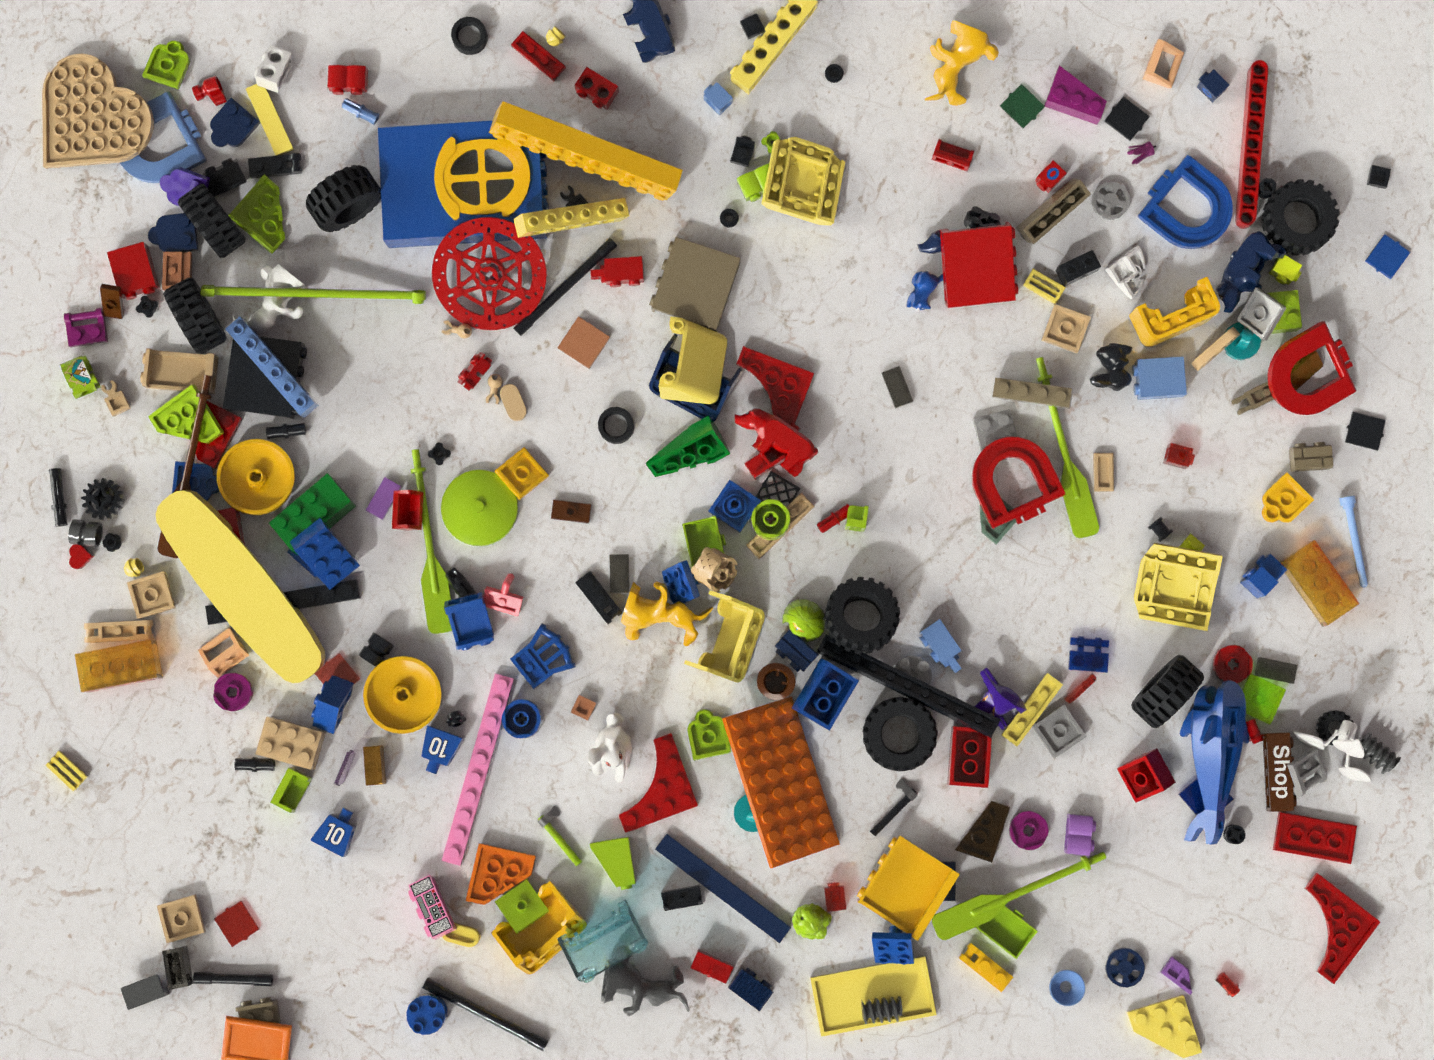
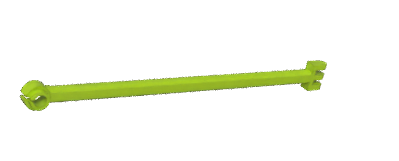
M202 285L200 292L204 297L230 295L411 299L414 304H423L424 300H426V291L423 290L396 291Z

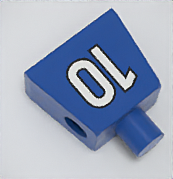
M427 726L421 757L429 759L426 771L437 774L440 764L449 766L464 738L432 726Z
M342 808L338 817L330 814L312 836L311 841L341 857H346L356 826L349 823L353 812Z

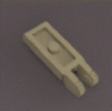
M1267 381L1245 392L1244 395L1231 402L1234 405L1247 399L1249 406L1239 409L1237 411L1239 416L1274 400L1270 393Z

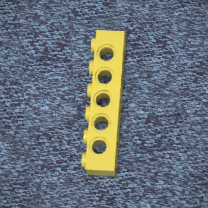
M788 0L789 3L785 7L782 6L777 12V18L774 22L770 21L767 24L766 32L763 36L759 35L756 38L752 50L745 52L739 66L735 65L731 70V82L749 95L817 9L818 1ZM797 8L801 12L799 14H793L791 13V10ZM781 23H787L789 27L787 29H782L779 25ZM774 37L778 41L771 44L768 42V39ZM758 52H764L766 54V57L758 58L756 54ZM751 66L755 71L748 73L745 71V68Z
M620 198L523 213L514 218V223L519 238L620 222L629 217L626 199Z

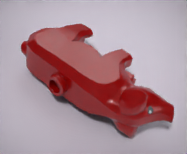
M754 408L743 415L735 414V423L737 425L757 432L758 436L752 447L764 454L773 447L779 453L787 455L785 460L779 465L793 477L798 476L803 469V465L818 453V449L814 447L811 440L800 433V428L793 422L789 425L781 418L759 408Z

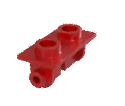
M481 352L472 357L470 360L471 365L467 370L463 369L458 376L459 380L457 383L461 385L465 383L463 387L468 391L471 388L474 389L481 379L476 373L479 372L481 375H484L491 367L492 360L487 356L484 359L485 354Z

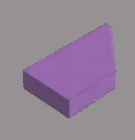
M1171 956L1160 973L1191 995L1189 969Z

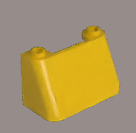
M551 881L543 884L538 892V896L549 910L547 914L518 934H516L509 922L499 923L495 930L491 932L515 966L528 975L538 971L587 926L583 917Z

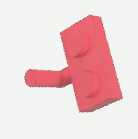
M509 573L505 578L501 590L487 586L483 597L487 608L519 616L524 597L509 593L510 585L514 580L512 573Z

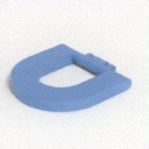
M165 92L147 103L153 113L154 124L170 115L173 116L188 146L160 161H147L137 155L131 160L120 162V164L130 175L140 181L160 183L162 176L171 174L177 168L182 167L191 170L206 162V158L196 141L201 135L199 131L195 132L198 129L191 116H188L189 112L187 109L182 112L179 110L170 92Z

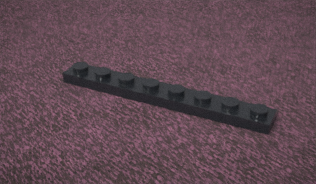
M357 579L339 582L330 590L326 585L283 592L291 604L299 610L361 599ZM214 605L205 606L208 625L228 622Z

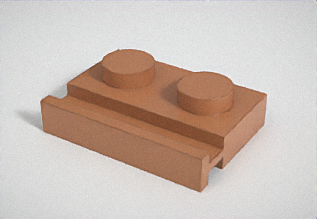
M163 252L162 289L165 291L186 278H192L191 252Z

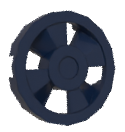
M1119 948L1109 954L1105 971L1112 983L1119 987L1128 988L1135 986L1141 981L1145 965L1142 957L1134 950ZM1132 953L1134 957L1128 961V954ZM1113 958L1118 961L1117 965L1110 964ZM1133 970L1140 971L1138 977L1135 978L1131 974ZM1119 973L1123 975L1122 983L1114 979Z

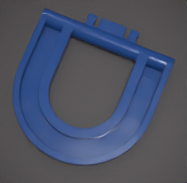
M1187 155L1173 173L1169 170L1163 173L1167 178L1163 175L1152 187L1155 191L1150 189L1147 194L1152 199L1139 213L1138 218L1171 244L1185 249H1198L1214 243L1224 234L1231 222L1233 204L1230 193L1224 183L1195 159ZM1180 178L1203 194L1210 203V218L1202 226L1187 227L1158 206Z

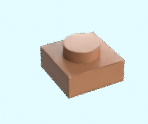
M579 695L571 713L589 720L597 703Z

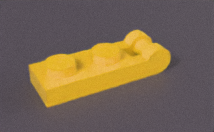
M970 942L966 952L962 953L958 958L1002 992L1013 976ZM975 953L978 957L973 962L970 958Z

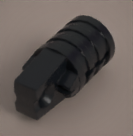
M455 567L445 574L450 586L459 598L477 593L466 577Z

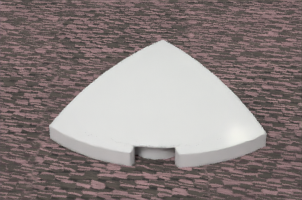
M1140 246L1134 247L1105 268L1111 279L1130 299L1137 295L1144 282L1141 276L1142 269H1145V259Z

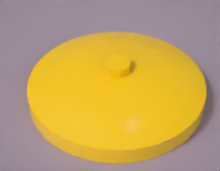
M262 439L245 440L234 445L224 454L217 469V485L222 497L232 508L247 515H264L277 510L288 500L295 484L294 467L287 453L275 443Z
M410 656L391 657L379 663L368 675L363 690L364 705L370 718L382 729L398 734L415 732L426 726L436 715L441 703L440 683L434 671L425 662Z

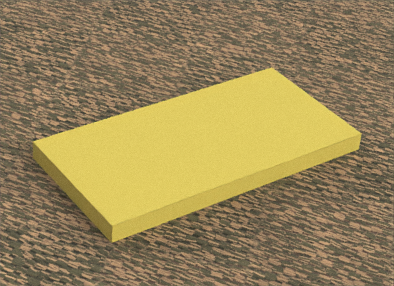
M925 956L916 957L914 964L887 963L810 977L821 1037L897 1023L893 1016L891 1022H888L887 1017H884L883 1023L877 1018L875 1024H873L871 1018H869L868 1023L865 1024L862 1017L861 999L865 1004L869 998L873 1004L875 998H878L881 1003L882 998L885 997L889 1003L890 997H893L895 1002H897V998L900 996L902 1016H900L899 1022L937 1015Z

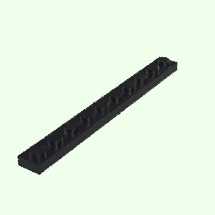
M827 634L823 638L817 649L818 654L992 738L1001 719L864 652L861 654H855V650L848 652L844 650L845 647L843 645L839 647L835 644V638L831 639Z

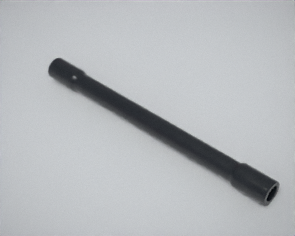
M609 238L583 265L513 329L522 336L533 326L535 321L596 264L608 256L617 247V244Z
M430 978L426 979L422 987L430 993L440 996L515 1035L541 1051H544L548 1040L530 1033L467 1000Z

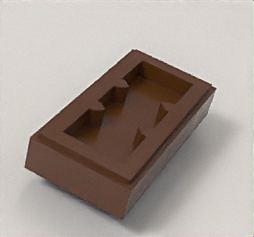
M102 284L100 293L103 315L105 317L123 319L124 309L121 287Z
M553 500L551 519L589 524L592 505Z

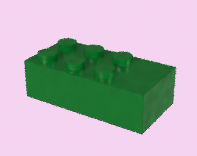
M327 473L271 520L269 524L288 548L298 555L290 543L291 540L319 518L329 528H332L352 511L356 504L336 480Z

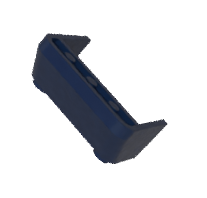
M675 333L663 349L649 383L650 390L659 397V381L661 376L666 372H677L680 352L673 349L678 336ZM738 368L732 379L722 376L719 398L713 404L665 400L701 419L710 416L714 422L734 389L742 369Z

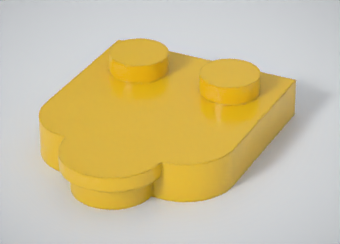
M1286 472L1263 494L1262 502L1264 507L1262 509V517L1267 522H1276L1278 520L1284 523L1291 522L1314 499Z

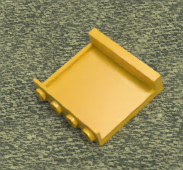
M899 835L897 838H892L888 845L890 850L887 854H882L877 862L880 864L878 869L871 871L867 878L869 883L866 887L862 886L856 896L859 897L858 903L869 908L905 933H912V938L918 941L960 874Z

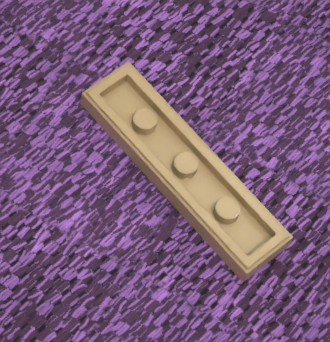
M802 493L786 507L790 514V526L785 534L815 507ZM756 535L746 546L760 559L781 538L766 540Z

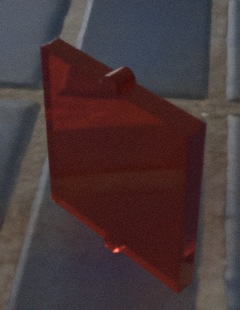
M340 653L329 662L326 661L325 665L315 673L323 684L325 681H329L332 675L354 684L360 680L359 676Z
M242 901L231 908H226L225 912L214 918L231 947H234L243 940H248L250 935L259 930V927Z

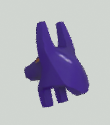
M985 668L980 674L988 690L974 707L1001 719L998 726L1003 730L1008 726L1003 717L1005 713L1016 708L1022 714L1027 708L1015 691L1000 685L990 670Z

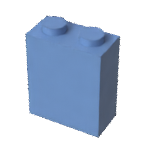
M1184 357L1138 359L1135 365H1132V374L1136 376L1134 395H1137V400L1179 398L1187 395Z

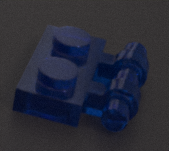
M1084 636L1070 637L1069 644L1077 645V651H1069L1068 670L1108 673L1109 653H1101V647L1109 648V640H1102L1100 637H1095V639L1084 638ZM1084 646L1094 647V652H1085Z

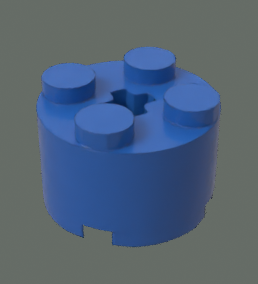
M519 699L512 701L502 714L504 729L515 738L532 737L539 731L542 725L543 717L541 710L535 703L528 700ZM522 713L523 716L527 717V720L524 721L523 725L520 721H518V718L521 717Z

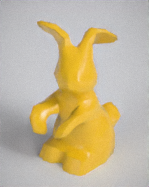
M952 21L950 32L956 34L957 38L951 51H947L942 47L941 38L937 39L936 46L931 45L930 47L932 55L938 60L944 61L945 65L937 68L933 75L939 89L938 94L927 97L924 100H939L946 94L950 105L958 106L965 104L967 101L965 97L958 94L955 90L960 70L964 66L978 61L983 55L987 56L988 60L994 61L998 57L999 51L994 44L989 42L988 35L985 32L958 21Z
M656 581L653 584L656 589L660 590V597L658 600H651L641 597L639 593L641 588L633 582L621 623L626 626L625 635L627 639L632 641L638 640L640 636L639 629L648 628L655 623L670 622L674 626L686 630L684 646H689L696 640L699 633L695 629L693 621L705 619L713 610V607L703 611L700 615H696L680 601L674 604L667 603V588L664 583Z

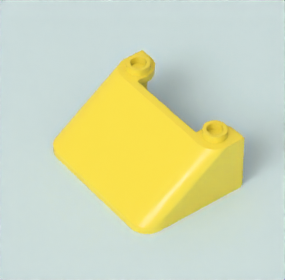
M670 316L669 326L672 333L683 334L677 372H666L660 378L659 391L661 399L703 404L715 403L720 393L727 338L721 333L686 319Z

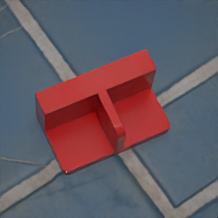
M771 447L765 454L759 452L757 456L744 464L754 480L782 463L786 458V454H781Z
M698 949L690 968L726 984L734 965Z

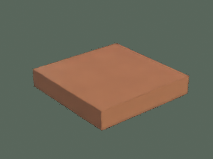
M578 316L557 348L590 369L609 341L610 336Z

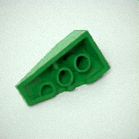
M707 416L683 431L646 462V466L655 477L678 472L679 469L689 466L690 469L695 468L697 464L705 462L707 464L715 463L730 455V451L718 427L710 416Z

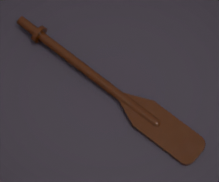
M204 374L201 392H196L199 402L182 481L174 492L191 490L190 477L207 399L211 400L212 398L211 395H208L212 379L210 375ZM161 531L157 547L158 552L163 556L178 558Z

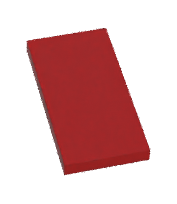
M1278 812L1273 850L1351 864L1357 826Z

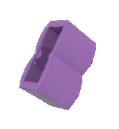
M1067 814L1064 853L1090 856V852L1094 851V840H1091L1092 832L1096 830V821L1093 820L1092 816Z

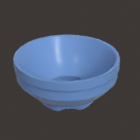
M1061 970L1050 981V994L1060 1005H1075L1082 1000L1085 994L1084 980L1075 971ZM1063 981L1070 982L1071 989L1069 992L1061 991L1060 984Z

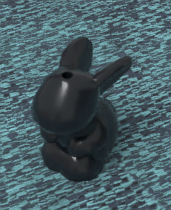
M1109 343V345L1101 347L1096 352V356L1107 369V373L1091 377L1090 383L1099 388L1109 387L1114 391H1120L1129 386L1132 378L1124 369V366L1129 363L1126 355L1130 354L1132 347L1116 343Z

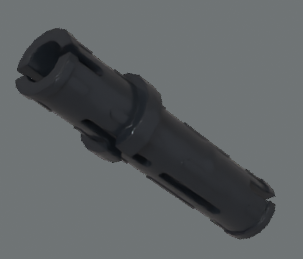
M61 468L49 469L53 500L51 509L54 510L55 526H67L65 510L67 504L64 501Z

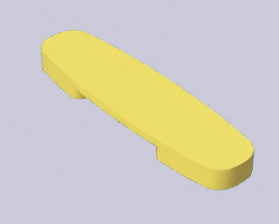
M192 490L176 491L165 498L157 507V524L195 582L233 629L285 681L300 683L319 671L326 657L325 650L301 611L291 604L262 564L236 536L232 526L203 497Z

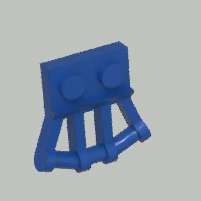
M543 623L538 628L531 642L510 658L533 689L537 688L553 674L576 667L575 662L573 663L568 644L565 645L561 640L560 634L547 629ZM541 634L551 639L537 651L534 649ZM555 644L559 651L544 662L539 655ZM563 654L566 665L550 669L548 665Z

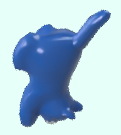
M928 271L917 272L912 278L915 290L908 297L906 306L909 308L914 307L917 311L931 309V306L928 304V297L937 285L943 281V274L937 277Z

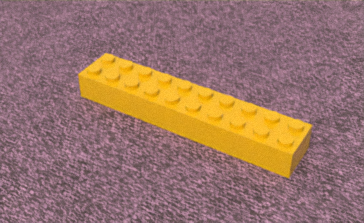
M502 101L495 112L489 131L497 139L509 140L515 146L528 147L534 153L541 152L552 160H562L568 166H578L587 173L599 174L605 180L617 181L623 187L630 186L636 188L637 192L642 194L649 193L654 195V198L662 201L669 199L676 192L683 171Z

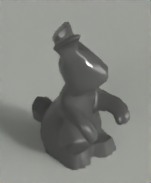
M628 947L619 948L616 958L607 962L601 993L602 1002L613 1001L615 993L629 995L632 997L633 1004L631 1007L623 1008V1011L627 1016H631L640 1009L643 998L649 1000L652 1006H660L672 999H679L684 1004L687 1012H689L686 997L683 993L675 991L678 986L684 983L683 974L677 966H674L672 980L651 982L644 979L638 969L628 962L632 956V949Z

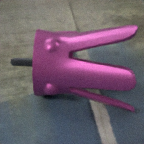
M1148 141L1143 145L1129 146L1128 148H1138L1127 152L1128 155L1141 154L1132 161V164H1138L1146 157L1155 154L1154 148L1156 145L1153 146Z

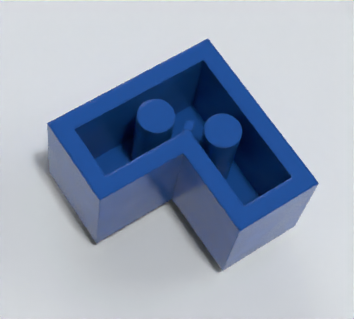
M1272 554L1261 555L1255 561L1257 565L1252 569L1249 568L1242 575L1244 579L1240 583L1256 598L1266 596L1279 583L1277 580L1287 571Z
M334 675L331 676L329 681L324 682L321 690L322 693H318L314 700L316 706L311 715L314 718L313 727L332 734L335 733L341 722L344 707L351 697L354 683Z

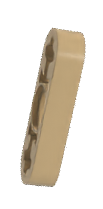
M1234 327L1230 328L1199 355L1191 365L1197 371L1201 370L1230 345L1240 333Z

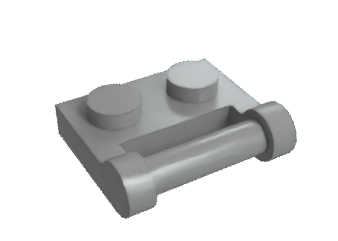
M1310 749L1287 765L1295 786L1293 788L1294 794L1298 797H1302L1308 789L1327 779L1318 749ZM1315 773L1312 778L1303 782L1304 779Z

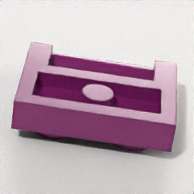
M96 308L95 311L76 314L64 313L68 346L70 348L108 342L103 308ZM93 318L98 320V323L73 326L74 321Z

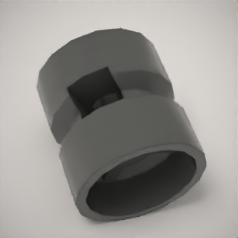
M74 519L69 527V543L75 545L85 543L86 546L97 548L102 540L103 526L98 522L90 521L86 524L84 520Z

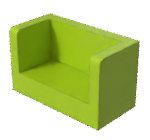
M288 768L270 803L289 813H294L312 778L294 768Z

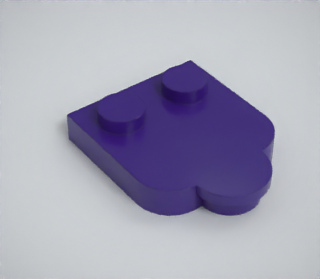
M180 167L172 171L171 174L162 176L160 187L167 193L169 202L179 206L177 203L179 198L198 184H204L208 188L210 178Z

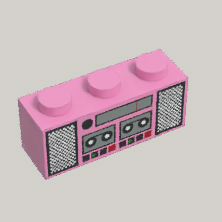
M428 875L409 885V896L413 902L416 901L418 906L416 912L420 919H424L426 924L424 930L428 937L436 940L457 930L433 876Z

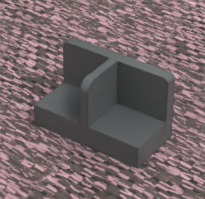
M158 974L121 988L128 1010L169 995L168 988H163Z

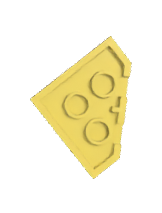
M1184 995L1127 1012L1132 1030L1135 1033L1182 1058L1202 1053Z

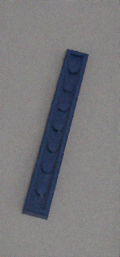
M666 834L655 850L778 943L783 940L791 929L784 921L670 835Z

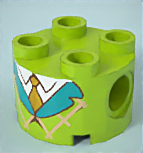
M81 355L60 364L69 387L73 390L72 394L75 399L95 392L100 388L94 373H90L93 371V368L86 355L83 357Z

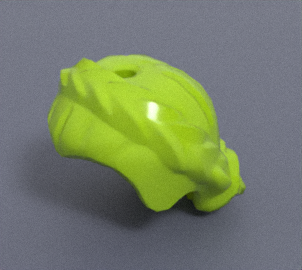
M813 903L805 904L794 912L792 917L793 927L796 933L803 938L811 940L824 939L832 916L819 905Z

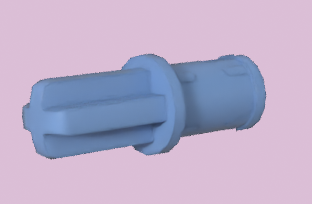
M345 98L342 103V108L357 115L356 118H362L373 125L376 124L380 114L366 108L364 104L360 105L348 98Z

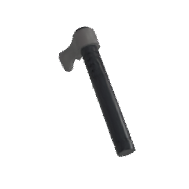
M903 779L898 781L896 788L902 789L905 796L870 831L874 836L903 807L918 796V793L913 788L911 789Z

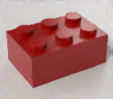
M951 726L947 785L988 788L992 738L968 727Z

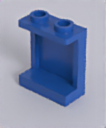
M482 592L445 601L444 609L450 621L457 650H469L475 645L480 644L484 646L494 641V632Z

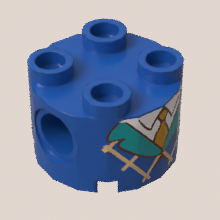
M424 993L416 997L408 1005L406 1012L407 1022L415 1033L430 1035L437 1032L445 1024L448 1017L446 1002L432 993Z

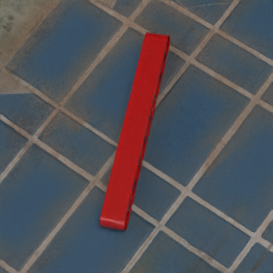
M1262 60L1255 61L1247 72L1235 223L1241 229L1249 228L1255 222L1257 216L1268 80V65ZM1254 68H1259L1262 74L1255 73ZM1252 86H1257L1260 89V93L1255 92ZM1251 105H1256L1259 111H1254ZM1249 123L1256 124L1257 129H1252ZM1248 141L1254 142L1256 148H1251L1248 145ZM1246 160H1252L1254 167L1247 165ZM1245 178H1250L1253 185L1246 184ZM1243 197H1249L1251 204L1245 203ZM1242 215H1247L1250 222H1244Z

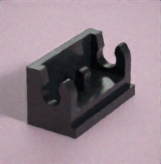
M700 885L661 892L665 911L703 904Z

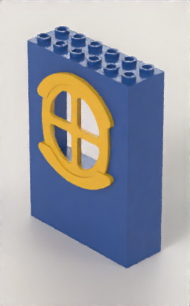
M493 120L378 128L383 241L388 248L439 245L453 228L474 218L497 217L514 223V218L523 213L549 210V204L547 203V198H545L548 195V186L546 179H544V177H547V168L545 161H543L546 158V154L541 152L534 153L528 147L515 146L509 140L495 138L493 134L489 133ZM493 149L504 154L512 162L513 170L510 172L487 173L485 169V150ZM471 150L478 152V173L465 175L451 174L452 165L461 155ZM514 180L511 192L504 199L495 204L487 203V181ZM455 182H479L480 204L471 205L459 199L452 191V184ZM483 233L473 234L462 240L459 244L478 243L483 240ZM495 233V240L498 242L514 241L506 235ZM547 233L532 235L534 239H546Z

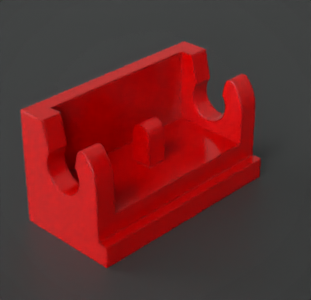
M938 139L931 160L968 171L974 150H967Z

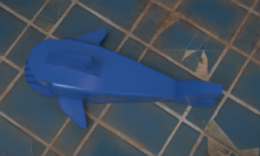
M1231 680L1223 682L1218 689L1214 686H1202L1195 696L1194 707L1188 713L1180 730L1181 737H1187L1191 734L1195 770L1205 808L1190 823L1185 835V841H1196L1204 829L1206 844L1212 845L1219 842L1224 830V810L1237 771L1243 742L1249 743L1250 740L1245 720V695L1241 687Z

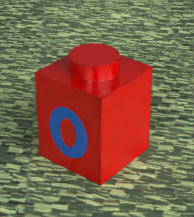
M1053 160L1037 176L1035 180L1037 182L1036 185L1042 191L1046 190L1050 193L1064 179L1067 172Z

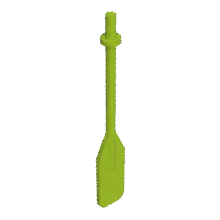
M1037 358L1036 362L1040 377L1037 378L1038 382H1042L1044 385H1051L1049 380L1053 377L1052 374L1048 375L1044 358ZM1049 406L1064 462L1061 485L1066 494L1063 496L1072 533L1076 538L1089 537L1098 533L1099 524L1088 483L1071 461L1057 407Z
M419 449L411 450L414 464L411 474H415L417 491L424 492L422 525L427 559L421 577L427 626L428 630L433 634L452 631L448 615H446L444 609L445 601L451 600L449 582L445 577V571L434 554L423 472H426V467L421 466Z
M1100 852L1089 858L1084 855L1080 857V862L1005 895L980 894L941 911L932 918L936 935L941 940H948L989 922L1009 901L1081 869L1089 871L1091 870V865L1106 859V854Z

